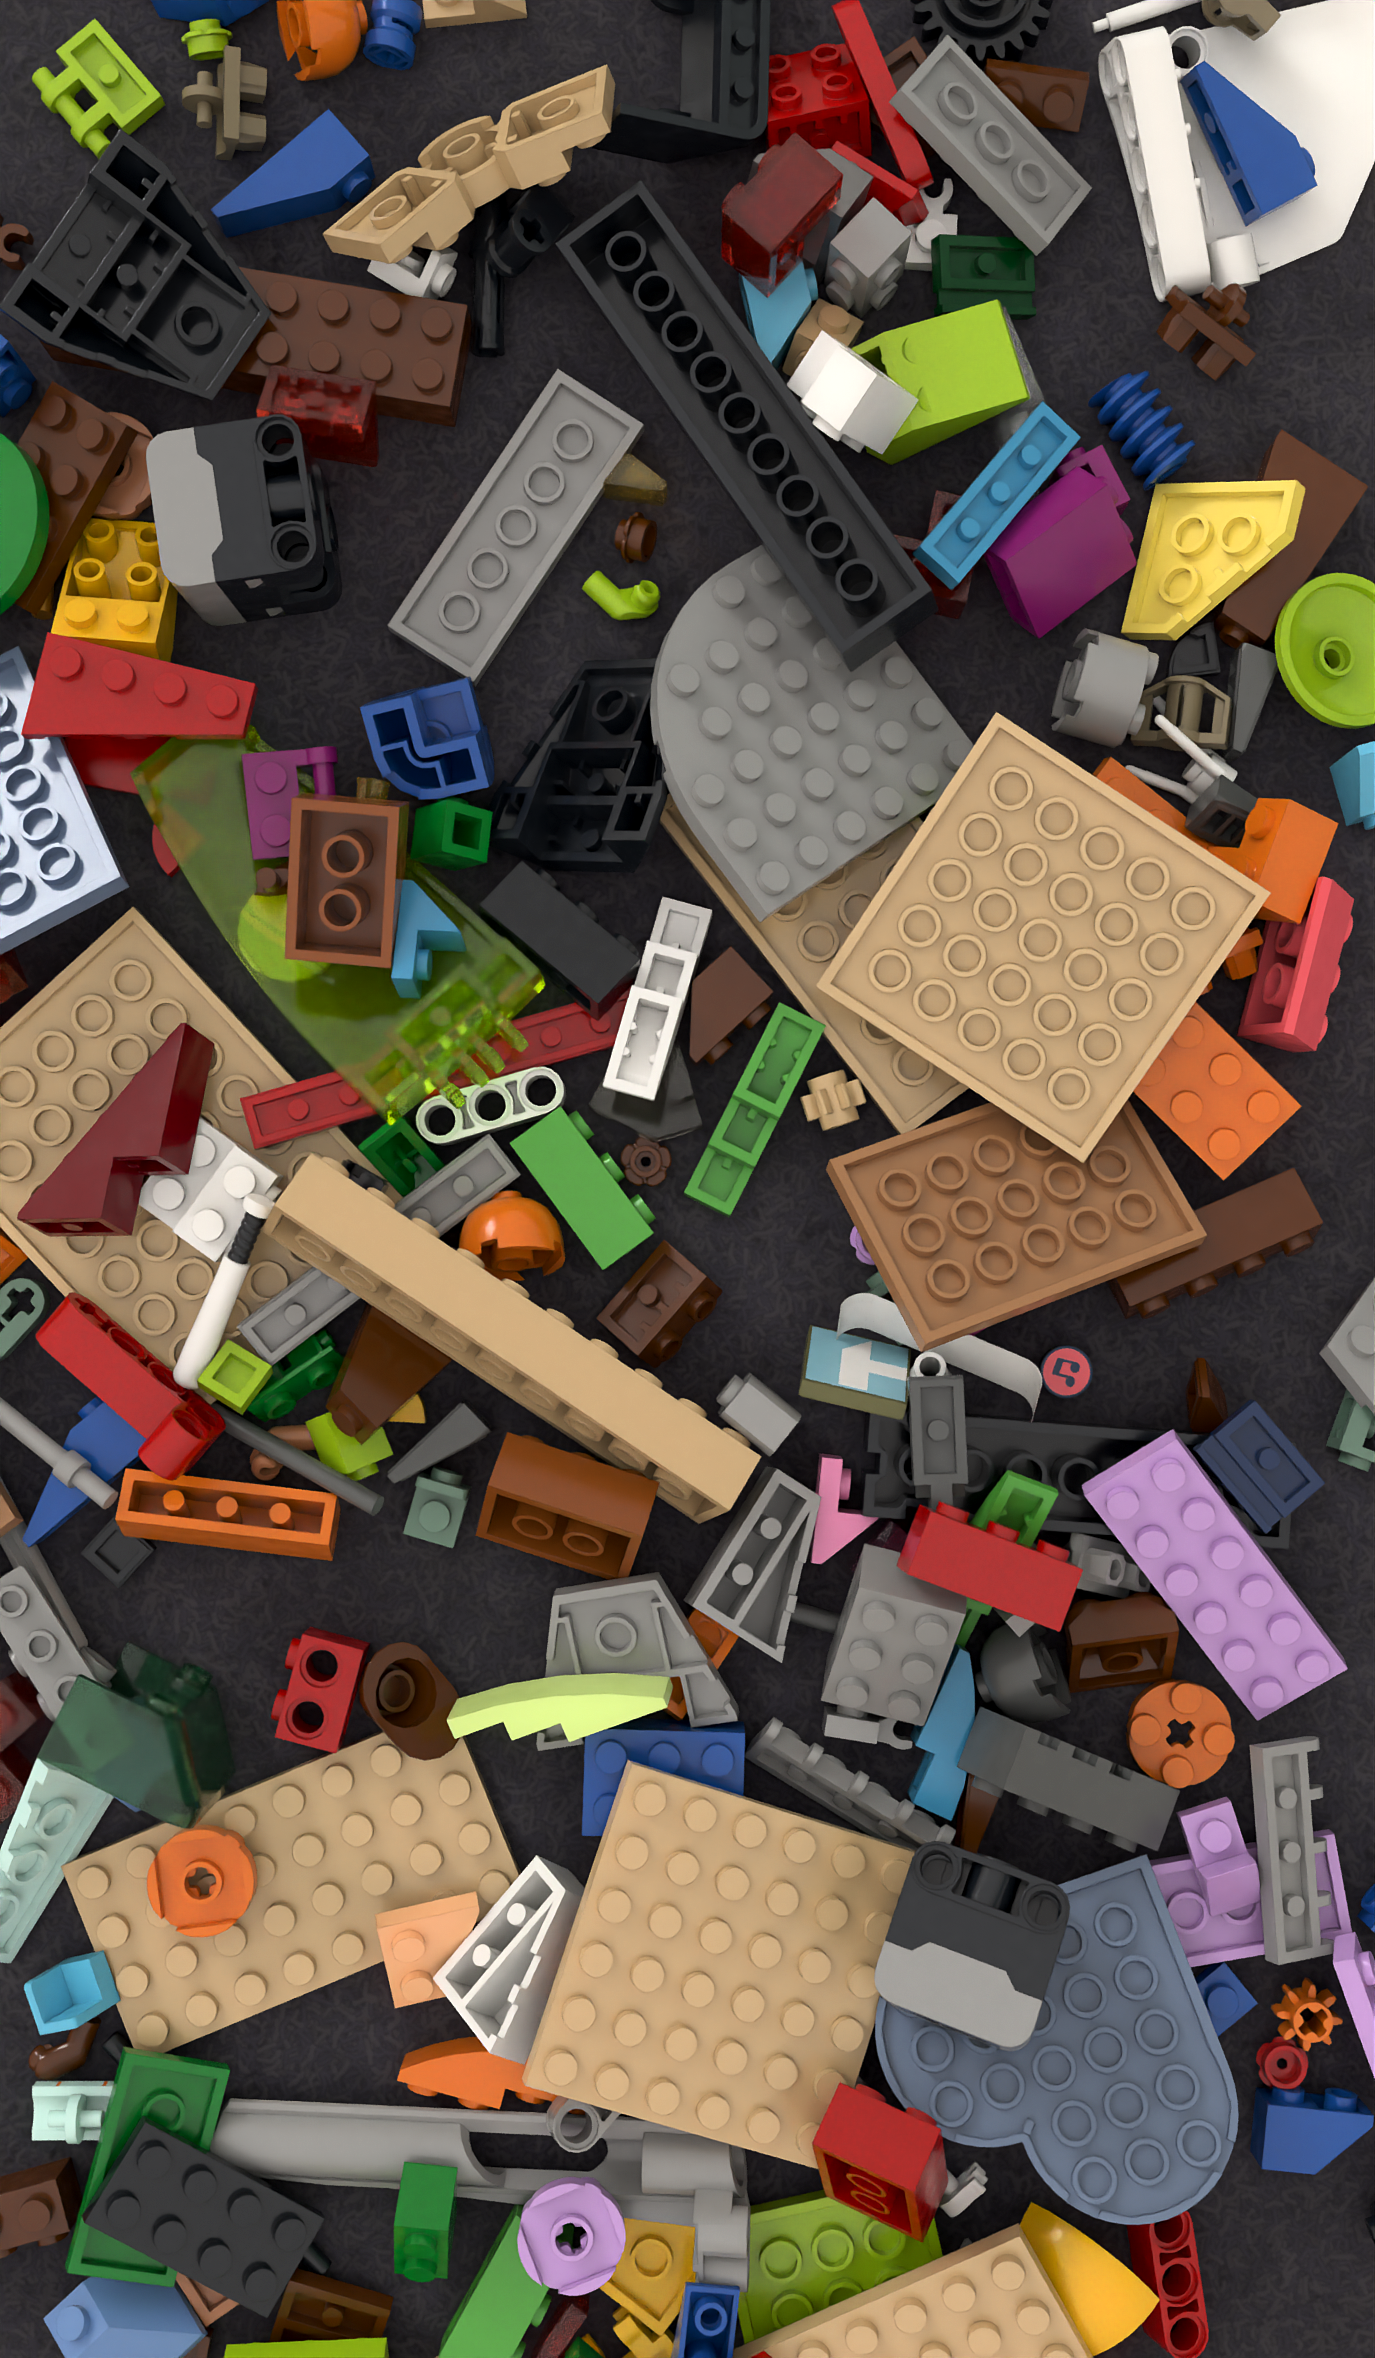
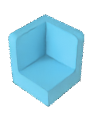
M104 1950L67 1958L29 1980L24 1985V1990L40 2035L78 2028L121 2001Z

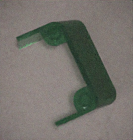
M128 1641L114 1667L117 1672L110 1680L112 1683L111 1688L82 1674L77 1676L37 1758L169 1824L192 1829L227 1791L236 1773L218 1689L210 1682L213 1676L207 1670L191 1663H184L183 1667H180Z

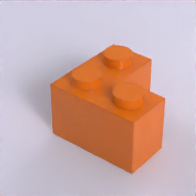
M1258 798L1254 809L1246 819L1245 833L1240 847L1209 846L1207 851L1271 892L1253 919L1300 924L1339 823L1291 799Z

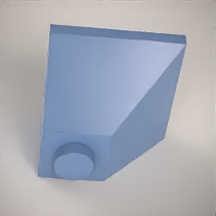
M91 2276L80 2283L43 2318L65 2358H183L208 2334L176 2280L174 2287Z

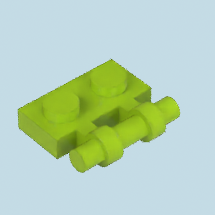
M96 19L92 20L56 50L60 61L66 67L62 73L55 77L47 67H42L32 76V82L42 92L41 100L52 113H60L71 126L70 132L73 138L81 147H89L98 159H100L111 143L104 135V131L109 125L114 123L119 130L122 129L130 135L165 106L160 93ZM83 88L96 102L86 112L74 100L75 95Z

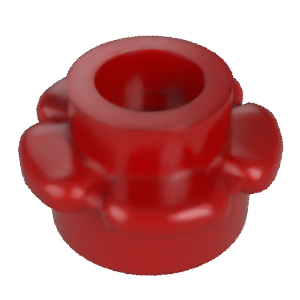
M1282 2036L1274 2037L1271 2043H1263L1256 2054V2063L1260 2066L1258 2075L1263 2083L1270 2088L1274 2085L1280 2089H1293L1303 2082L1308 2069V2057L1302 2048L1296 2046V2042L1292 2038L1285 2040ZM1280 2058L1286 2060V2065L1283 2068L1277 2066V2061Z

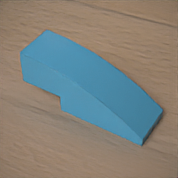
M957 1644L953 1647L924 1727L915 1725L910 1734L914 1744L926 1750L907 1791L913 1804L950 1821L961 1797L967 1772L958 1768L957 1765L975 1721V1690L970 1653L965 1647Z

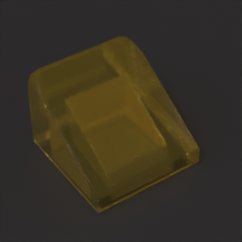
M626 453L603 482L604 497L607 499L663 506L668 500L667 482L631 453Z

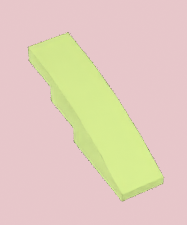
M624 1673L560 1675L511 1683L457 1699L447 1718V1723L456 1739L504 1722L511 1740L561 1723L568 1742L667 1708L673 1684L670 1677Z

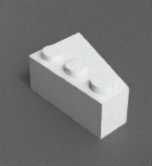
M537 1855L433 1977V1980L490 2054L525 2065L531 2052L585 1890L583 1885L568 1869Z

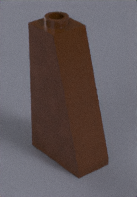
M1282 429L1265 452L1256 481L1297 480L1306 488L1294 540L1217 606L1213 619L1214 627L1221 631L1219 633L1221 640L1235 650L1241 643H1249L1259 648L1264 644L1277 625L1279 615L1286 601L1298 588L1303 586L1369 487Z

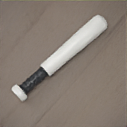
M251 1193L243 1201V1209L246 1212L241 1221V1226L238 1228V1233L234 1238L230 1251L225 1253L173 1371L174 1381L183 1388L198 1389L197 1379L215 1357L235 1301L251 1265L248 1259L251 1256V1251L254 1249V1243H256L257 1236L261 1231L260 1229L264 1225V1220L268 1218L275 1204L267 1197Z

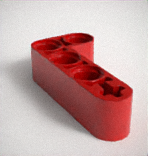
M69 1293L35 1334L39 1344L53 1358L146 1438L145 1442L138 1449L139 1457L151 1471L164 1479L176 1480L191 1469L226 1428V1423L222 1416L193 1389L179 1386L174 1381L173 1372L95 1303L81 1294Z

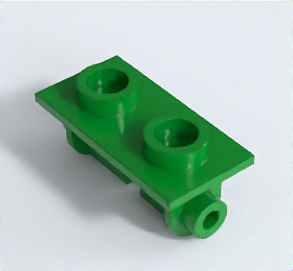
M324 1328L318 1333L315 1332L286 1355L292 1365L288 1369L284 1370L280 1361L272 1365L273 1374L247 1408L249 1412L263 1422L283 1417L294 1409L296 1401L313 1390L323 1389L335 1382L345 1357L334 1348L336 1342L327 1329Z

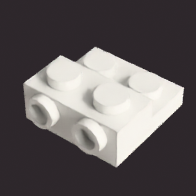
M200 1117L189 1174L151 1175L141 1188L138 1204L171 1227L173 1233L214 1262H221L224 1254L230 1251L234 1238L238 1233V1228L241 1226V1221L244 1218L246 1211L243 1209V1201L248 1194L254 1193L267 1197L276 1203L283 1192L277 1185L284 1176Z

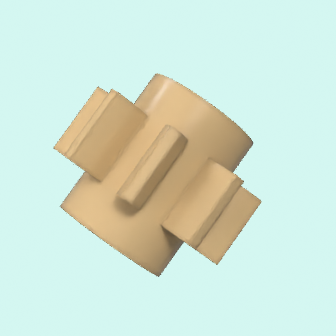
M843 1069L807 1081L810 1094L800 1097L808 1122L819 1119L822 1131H826L860 1119L856 1106L866 1104V1099L859 1079L848 1082Z

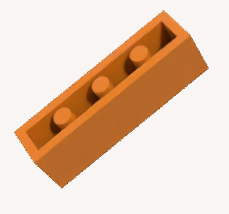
M125 1468L115 1521L122 1534L128 1537L333 1561L341 1509L338 1496L333 1493L185 1475L170 1481L152 1471Z

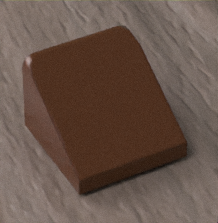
M1197 1357L1185 1391L1189 1426L1192 1428V1432L1211 1433L1228 1418L1226 1398L1206 1359Z

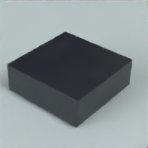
M115 1515L85 1547L81 1554L116 1587L120 1588L151 1556L157 1547L149 1539L124 1536L115 1521Z

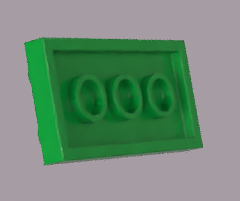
M123 2047L65 2263L67 2273L174 2287L177 2271L85 2224L82 2214L142 2116L208 2151L210 2150L230 2073L228 2064Z

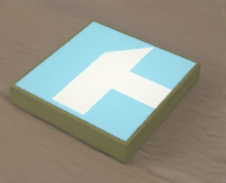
M810 1325L805 1343L798 1395L903 1420L908 1402L907 1377H909L911 1348L847 1333H842L836 1340L837 1331Z

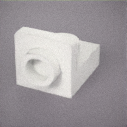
M449 247L438 251L432 250L425 267H423L425 260L417 253L411 251L407 257L392 264L371 260L367 271L406 295L437 300L439 296L444 297L455 280L457 271L453 265L458 253Z

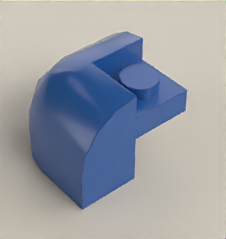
M471 676L399 692L373 700L360 707L372 754L382 777H386L400 791L416 796L418 800L440 799L487 788L493 783L495 772L487 725L483 726Z

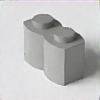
M748 1373L743 1380L735 1374L716 1397L717 1402L722 1405L718 1411L719 1417L768 1456H771L777 1450L802 1416L795 1408L751 1373Z

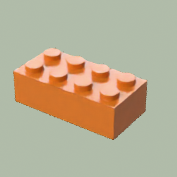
M1197 1002L1191 1007L1133 1091L1223 1181L1302 1107Z

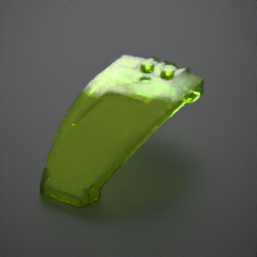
M249 724L246 739H176V737H172L136 767L130 775L150 817L160 831L189 884L238 959L300 1036L389 1126L394 1124L434 1089L456 1109L462 1107L466 1103L462 1092L454 1083L449 1082L446 1078L456 1069L460 1068L472 1083L477 1084L480 1088L484 1087L490 1080L481 1067L473 1061L471 1056L475 1053L497 1074L505 1068L499 1053L486 1043L497 1032L512 1048L519 1052H522L529 1046L527 1040L512 1025L510 1020L546 986L541 971L505 937L502 939L419 862L411 860L407 852L405 880H413L460 930L467 948L464 952L431 950L433 960L430 981L422 980L420 999L399 997L391 979L392 967L382 968L284 959L287 894L270 897L254 895L258 885L255 879L258 870L264 867L273 869L289 861V858L253 861L242 754L276 751L261 740L254 726ZM296 768L299 794H315L314 779L302 769Z

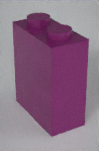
M1076 466L1023 506L983 554L1010 617L1038 639L1137 565L1130 543L1133 542V535L1117 512L1115 504L1118 502V495L1114 487L1105 477L1099 476L1096 478L1079 466Z

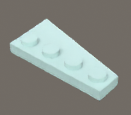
M39 1757L35 1761L0 1849L1 1963H11L64 1879L65 1876L61 1866L77 1858L114 1798L97 1785L95 1771L91 1772L83 1766Z

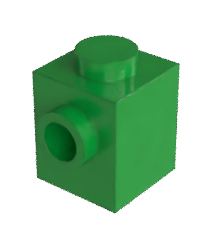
M456 797L437 799V803L417 808L410 859L453 871L487 863L493 812L470 806L468 801Z

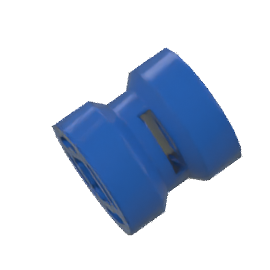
M373 0L370 12L373 29L366 33L363 48L366 58L381 67L397 70L411 68L416 52V45L412 41L413 35L420 31L423 16L420 6L412 0Z

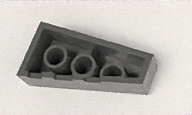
M981 1706L957 1765L958 1768L975 1776L972 1782L973 1787L999 1798H1002L1005 1790L1019 1796L1017 1805L1047 1817L1050 1808L1063 1813L1061 1823L1091 1835L1094 1826L1107 1831L1105 1841L1135 1853L1138 1844L1158 1851L1180 1790Z

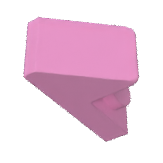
M819 1453L815 1493L821 1496V1501L809 1549L811 1563H824L879 1519V1517L862 1516L859 1510L838 1508L839 1500H848L851 1484V1469L842 1468L843 1459L839 1455Z

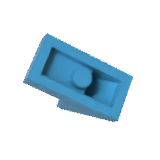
M403 880L391 979L400 998L420 999L422 980L430 981L433 963L431 950L464 952L467 948L460 930L413 880Z

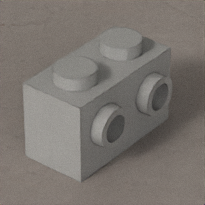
M874 197L830 242L824 284L827 286L826 293L831 301L846 311L851 309L860 318L872 306L877 311L882 309L896 293L898 285L895 282L903 275L912 232Z

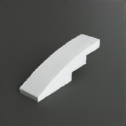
M662 896L650 941L647 940L635 984L631 986L603 1082V1088L651 1101L655 1100L713 916L711 909Z

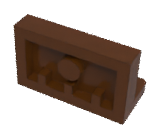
M663 1240L596 1319L638 1357L653 1368H657L662 1362L668 1361L679 1351L683 1342L682 1339L697 1322L703 1321L712 1313L716 1306L717 1298L722 1294V1289L666 1240Z

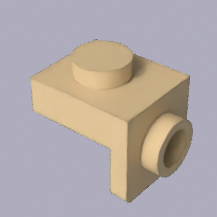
M819 298L794 335L783 366L784 373L792 377L822 330L851 349L860 334L864 321L847 313L843 308Z

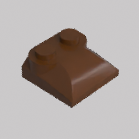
M1138 1592L1129 1595L1125 1599L1105 1602L1097 1599H1085L1075 1603L1071 1610L1067 1612L1063 1624L1067 1637L1066 1677L1070 1693L1171 1680L1179 1627L1175 1612L1168 1608V1604L1163 1598L1154 1596L1150 1592Z

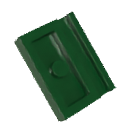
M939 234L931 240L933 293L937 294V308L934 309V317L997 299L1001 303L1006 320H1028L1036 315V307H1032V293L1035 292L1034 253L1021 240L1016 237Z

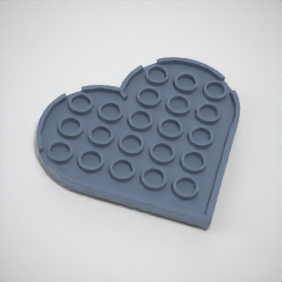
M1145 1854L1058 1885L1068 1896L1070 1903L1069 1919L1033 2036L1029 2043L1021 2050L1010 2052L987 2045L900 2011L881 1996L879 1997L875 2020L876 2046L882 2070L893 2093L905 2109L911 2107L928 2114L936 2121V2127L941 2129L942 2137L963 2145L995 2148L1022 2142L1038 2174L1059 2197L1079 2211L1094 2218L1124 2225H1143L1164 2221L1185 2212L1203 2199L1216 2185L1229 2161L1236 2141L1239 2116L1237 2093L1229 2065L1148 1856Z

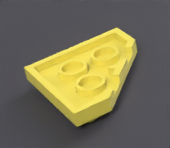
M1297 480L1155 484L1121 633L1132 640L1176 641L1294 540L1306 488Z

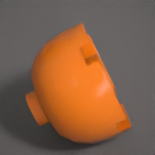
M276 1L279 33L287 60L289 61L296 51L302 69L294 74L298 80L325 79L340 74L350 66L359 50L361 35L367 33V14L361 1Z
M517 1191L498 1192L491 1197L490 1201L482 1203L467 1216L460 1233L459 1248L468 1250L479 1257L485 1264L484 1270L500 1281L504 1278L512 1281H522L524 1278L517 1271L542 1267L543 1276L561 1268L565 1261L562 1232L553 1214L546 1206L533 1199L522 1197V1194Z

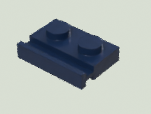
M1252 1399L1247 1401L1213 1430L1210 1436L1202 1443L1197 1444L1191 1449L1258 1529L1265 1534L1282 1517H1287L1325 1484L1261 1406Z

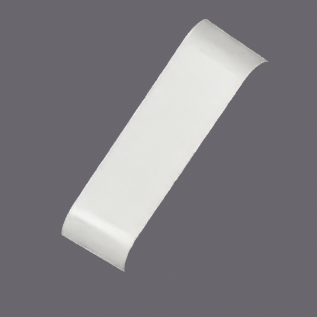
M858 1293L848 1297L841 1304L836 1340L847 1330L865 1328L920 1351L895 1303L874 1294ZM969 1334L923 1352H935L951 1365L1021 1394L1030 1403L1034 1417L1042 1387V1376L1037 1366L1030 1360Z

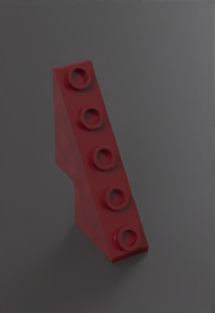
M180 1023L108 1109L100 1115L84 1137L64 1157L63 1161L41 1187L29 1198L28 1202L18 1212L17 1220L49 1237L132 1236L144 1176L189 1174L214 1043L187 1023Z

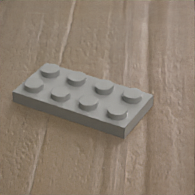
M948 34L889 101L902 115L904 120L930 144L942 160L952 167L974 190L977 196L995 212L1013 231L1014 235L1036 256L1049 245L1092 189Z

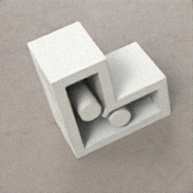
M823 330L787 383L788 388L801 397L799 403L808 416L814 419L813 425L834 440H841L859 453L864 446H867L883 454L919 401V399L844 343Z

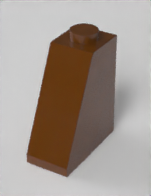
M366 1302L325 1407L332 1414L333 1422L337 1428L345 1435L354 1437L363 1445L447 1368L453 1359Z

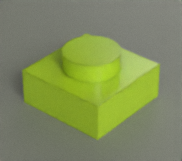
M227 1339L197 1379L198 1388L243 1415L271 1377L273 1370L270 1364Z

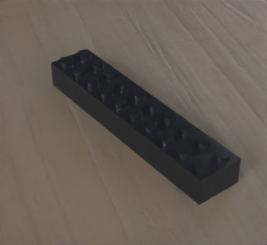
M641 180L555 243L575 278L850 672L857 669L939 610L933 591L820 431L812 424L813 421Z

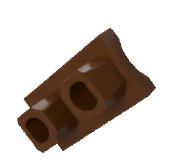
M1229 284L1221 291L1214 285L1208 286L1202 295V298L1210 304L1208 310L1176 285L1165 297L1172 308L1156 332L1168 345L1180 353L1185 350L1199 331L1206 335L1208 339L1191 359L1215 381L1236 360L1246 367L1256 355L1250 347L1243 343L1244 339L1227 326L1233 322L1241 328L1250 319V314L1243 309L1247 293L1239 284Z

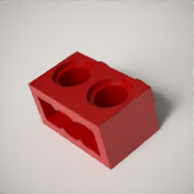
M309 1627L302 1634L301 1639L295 1637L292 1639L285 1661V1668L292 1670L288 1689H279L271 1713V1720L279 1721L275 1738L335 1754L338 1752L344 1742L370 1642L314 1627ZM317 1650L331 1652L337 1660V1672L326 1675L317 1671L312 1661L313 1653ZM310 1701L319 1705L324 1715L323 1723L319 1725L305 1723L299 1715L300 1703Z

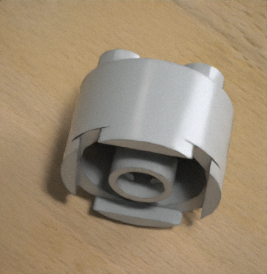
M1084 628L1073 644V647L1082 649L1078 659H1075L1073 662L1066 660L1060 676L1051 715L1052 717L1059 718V720L1051 725L1052 730L1115 748L1123 743L1127 734L1135 736L1142 725L1146 707L1144 704H1140L1139 701L1144 684L1149 685L1154 678L1159 656L1149 652L1148 648L1144 645Z

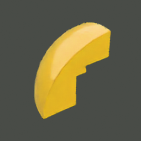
M1031 2202L1020 2223L1021 2229L1092 2356L1109 2350L1132 2334L1150 2315L1160 2299L1143 2281L1107 2250L1063 2219Z

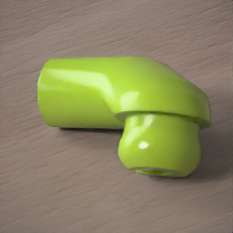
M599 570L594 572L582 587V590L616 620L640 619L652 615L658 608V601L661 595L656 584L648 580H642L639 585L619 589Z

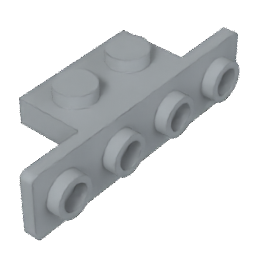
M24 1565L18 1566L0 1578V1632L11 1648L8 1651L9 1657L18 1672L24 1677L29 1676L38 1690L39 1694L36 1697L43 1712L51 1721L57 1720L86 1768L93 1772L132 1747L136 1743V1738L27 1567Z

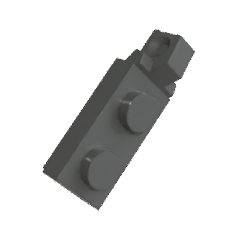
M963 1375L907 1377L912 1485L915 1486L916 1498H928V1508L936 1510L939 1501L953 1505V1497L965 1496V1484H968Z

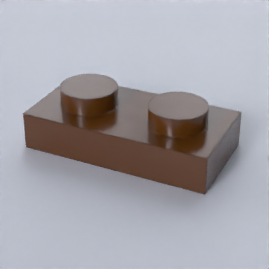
M987 58L986 76L1033 126L1079 132L1089 86V72Z

